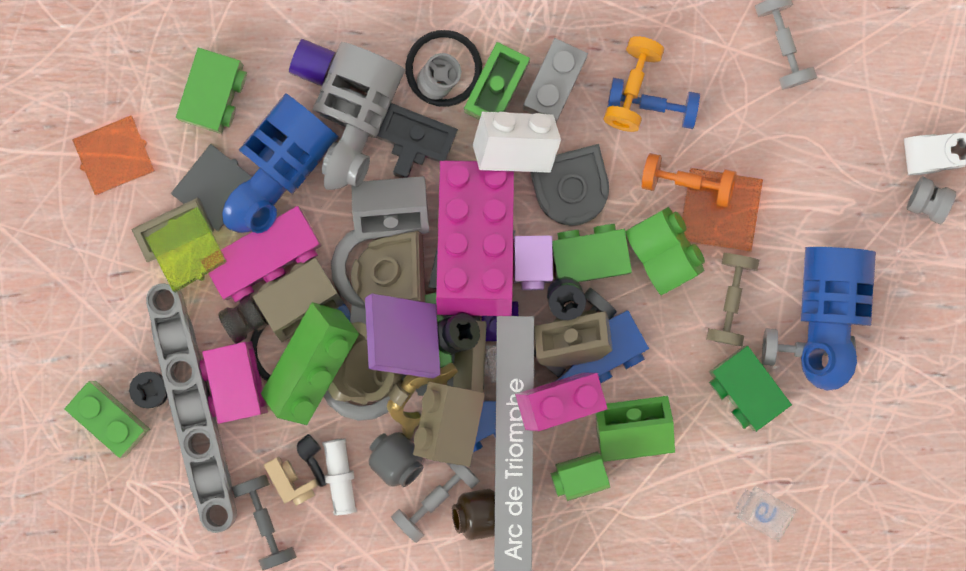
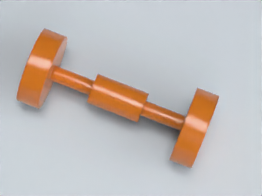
M649 153L642 176V189L654 191L658 178L673 180L675 185L701 190V187L719 190L717 205L729 208L736 184V171L725 169L721 182L703 180L702 175L678 170L677 174L660 170L662 156Z

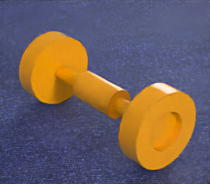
M641 36L631 37L626 51L631 56L637 58L638 62L636 68L630 71L623 95L626 96L623 107H607L603 118L604 122L608 125L627 132L638 131L642 121L641 116L630 110L633 99L638 97L645 76L642 72L645 61L660 62L664 53V47L660 43Z

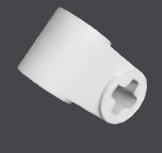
M966 133L930 134L904 138L908 175H923L965 167L966 154L961 156V160H959L958 154L951 153V148L956 146L957 142H959L961 148H966Z

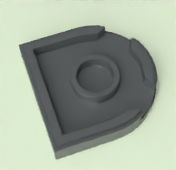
M599 144L557 154L551 173L530 172L537 201L541 209L550 219L557 223L569 226L587 223L602 211L607 202L609 182Z

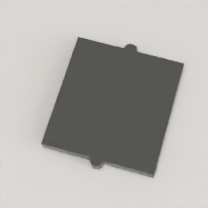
M210 144L171 194L183 204L199 198L213 228L219 231L224 225L222 212L226 200L240 184L250 180L252 176L238 166L236 159L230 160Z

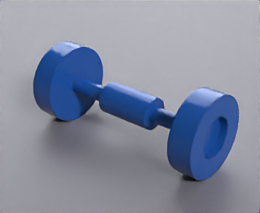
M613 77L607 107H620V102L625 101L626 96L622 94L624 79ZM689 91L685 105L668 103L667 98L645 94L637 97V99H633L632 103L638 104L640 109L665 113V109L684 113L682 128L694 129L700 93Z

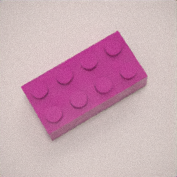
M440 161L437 315L465 313L471 316H512L514 171L479 170L477 161Z

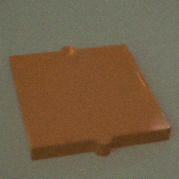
M132 115L72 139L82 163L80 170L86 172L94 195H99L155 171L145 148L147 141L141 138Z

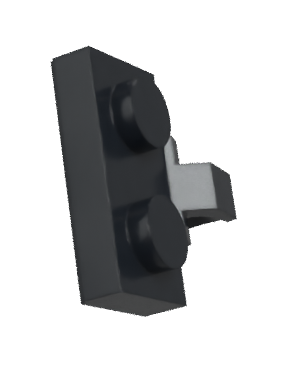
M390 103L377 138L393 144L394 147L391 153L399 156L393 175L400 178H408L413 164L423 165L425 157L438 163L446 161L458 129Z

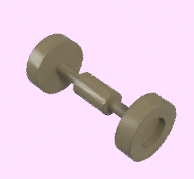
M723 253L721 264L735 267L732 286H728L723 309L727 313L723 331L708 328L706 340L743 346L744 335L731 333L730 331L734 313L738 314L743 288H739L743 269L758 271L759 259Z

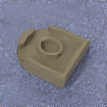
M419 231L375 239L368 244L369 247L361 254L359 259H355L351 270V283L354 291L362 301L365 302V298L370 294H378L425 302L423 234Z

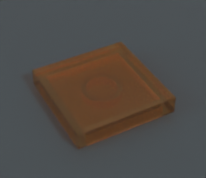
M696 168L689 169V173L702 175L703 180L721 182L723 175L721 172ZM737 175L729 208L717 205L719 190L705 187L697 190L687 187L682 218L687 228L684 232L686 239L690 243L752 252L763 179Z

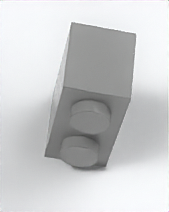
M554 38L523 104V110L531 114H552L557 123L587 59L588 53Z
M425 176L363 181L358 187L351 185L352 214L356 239L389 237L413 231H419L421 234L429 233Z

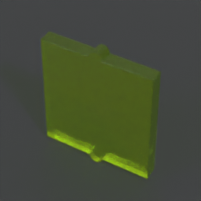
M198 207L176 220L169 219L168 225L146 237L172 291L175 293L196 280L203 281L204 275L227 262Z

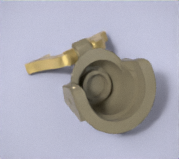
M362 322L351 323L358 331L359 336L328 388L331 397L337 401L346 402L351 400L366 405L368 401H381L389 396L391 400L387 403V410L391 417L402 425V432L405 437L410 439L413 436L415 427L420 423L421 415L419 412H404V406L415 390L419 389L422 385L428 384V381L447 385V381L458 372L453 363H449L440 368V375L434 379L407 375L404 380H402L403 374L369 369L366 324Z

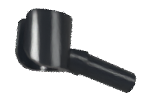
M307 434L297 443V452L311 468L319 486L323 487L328 483L325 482V476L318 461L313 457L321 450V447L310 434Z

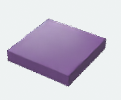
M378 294L367 296L365 298L369 369L432 379L439 376L440 359L436 304Z

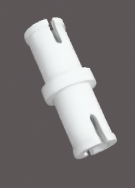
M346 439L322 442L328 474L325 475V482L330 484L334 509L333 515L355 513L357 508L355 507L351 481L355 476L354 471H350Z

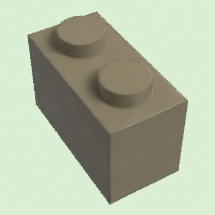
M316 258L296 264L291 269L290 274L280 280L267 282L259 289V293L252 296L281 342L294 335L312 302L334 309L344 304Z
M428 381L426 392L422 398L423 409L419 428L414 437L415 448L413 455L433 461L470 467L485 393Z

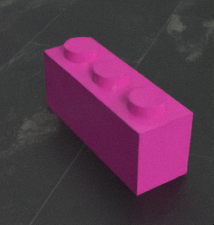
M296 206L277 217L274 224L263 233L251 232L201 262L223 300L233 298L236 303L253 294L252 286L260 281L265 280L267 283L284 276L286 272L283 268L293 262L304 263L317 257L316 249L322 245L301 208Z

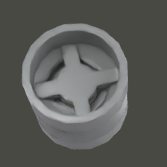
M435 54L430 57L418 73V89L427 98L434 100L442 99L449 94L451 89L460 80L462 72L460 64L449 54Z
M922 176L910 196L907 210L915 214L921 212L927 214L931 221L941 225L952 208L956 198V191L948 187L938 188L934 186L932 180Z

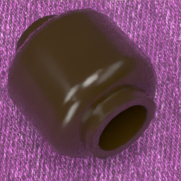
M483 489L463 493L459 496L457 504L452 505L453 524L458 534L462 533L468 540L495 536V492L493 490Z

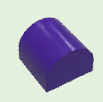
M301 39L291 60L289 74L322 87L336 52Z

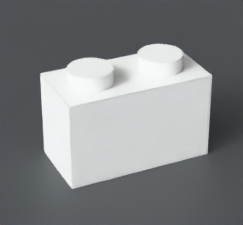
M482 112L473 148L479 170L551 173L561 138L554 115Z

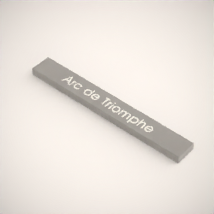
M497 316L494 571H532L533 431L525 430L515 394L534 388V316Z

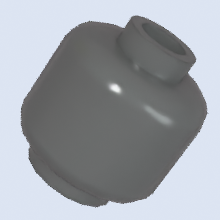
M395 432L389 436L383 433L370 446L372 453L369 458V466L388 486L396 487L401 485L406 487L420 475L424 468L421 464L423 458L413 455L415 444L405 437L403 433Z

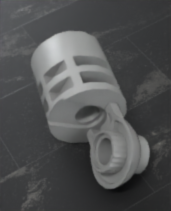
M341 42L327 78L320 90L319 97L312 109L320 113V116L346 127L339 142H334L324 157L322 174L325 175L324 187L326 190L340 189L348 184L358 187L363 182L369 169L370 157L362 154L368 137L377 138L381 124L386 117L387 110L405 72V69L400 65L371 51L345 42ZM350 86H352V87H354V88H356V89H359V90H361V91H363V92H366L367 95H366V96H365V95H362V94H360V93H358V92H356V91H353V90H351V89H349V88H350Z

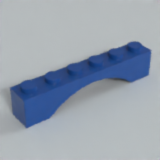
M626 310L609 320L612 352L600 360L571 366L555 381L585 372L598 373L601 384L613 377L610 372L613 368L623 364L625 369H628L645 360L642 353L647 351L649 347L630 312ZM496 401L483 402L473 453L483 447L480 441L492 434L496 438Z

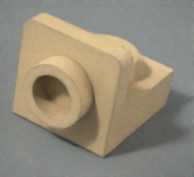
M277 457L264 464L284 504L293 500L297 506L315 496L312 489L319 485L316 478L296 488L293 482L298 480V476L289 460L282 462L281 458Z

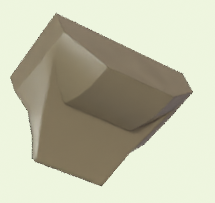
M595 309L584 311L576 319L567 321L556 317L551 323L534 326L536 357L538 362L544 366L568 367L597 361L613 351L609 318L605 311L599 313Z

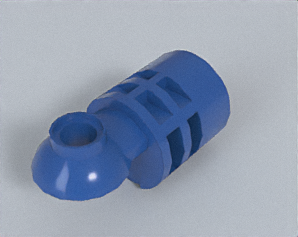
M287 93L283 95L239 148L240 152L260 168L250 180L240 184L226 200L222 216L223 223L229 230L237 233H263L267 231L276 220L277 209L274 205L286 191L293 195L323 159L330 146L339 139V136Z
M805 247L800 321L809 322L808 341L803 347L801 365L807 380L819 389L826 391L839 389L847 384L855 373L857 355L856 349L850 340L851 324L871 326L875 251L839 247ZM826 352L828 354V364L824 368L822 356Z

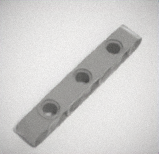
M166 283L157 284L148 291L146 304L173 421L200 521L208 531L219 533L230 528L237 517L229 469L216 417H212L209 409L208 396H210L207 381H204L201 374V357L184 296L176 286ZM169 290L174 296V303L169 310L162 311L158 307L156 299L160 292ZM181 361L187 362L192 368L191 378L184 383L178 381L174 375L175 366ZM197 433H203L209 438L210 447L204 454L196 452L192 447V439ZM213 505H220L226 509L228 519L225 524L217 525L211 521L209 512Z

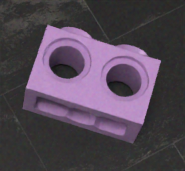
M515 236L514 283H522V290H544L545 283L553 281L552 236Z

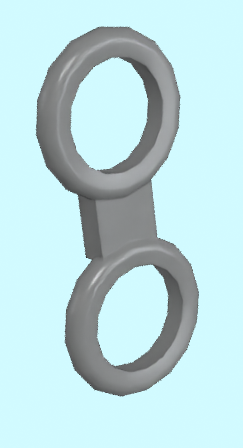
M355 230L348 232L335 248L331 260L332 280L339 294L352 305L350 322L366 324L365 302L354 291L347 277L346 262L349 253L357 244L367 239H378L381 237L356 239ZM328 390L324 395L328 405L341 416L357 421L376 419L388 413L387 403L391 400L388 396L372 405L358 406L347 401L334 400Z

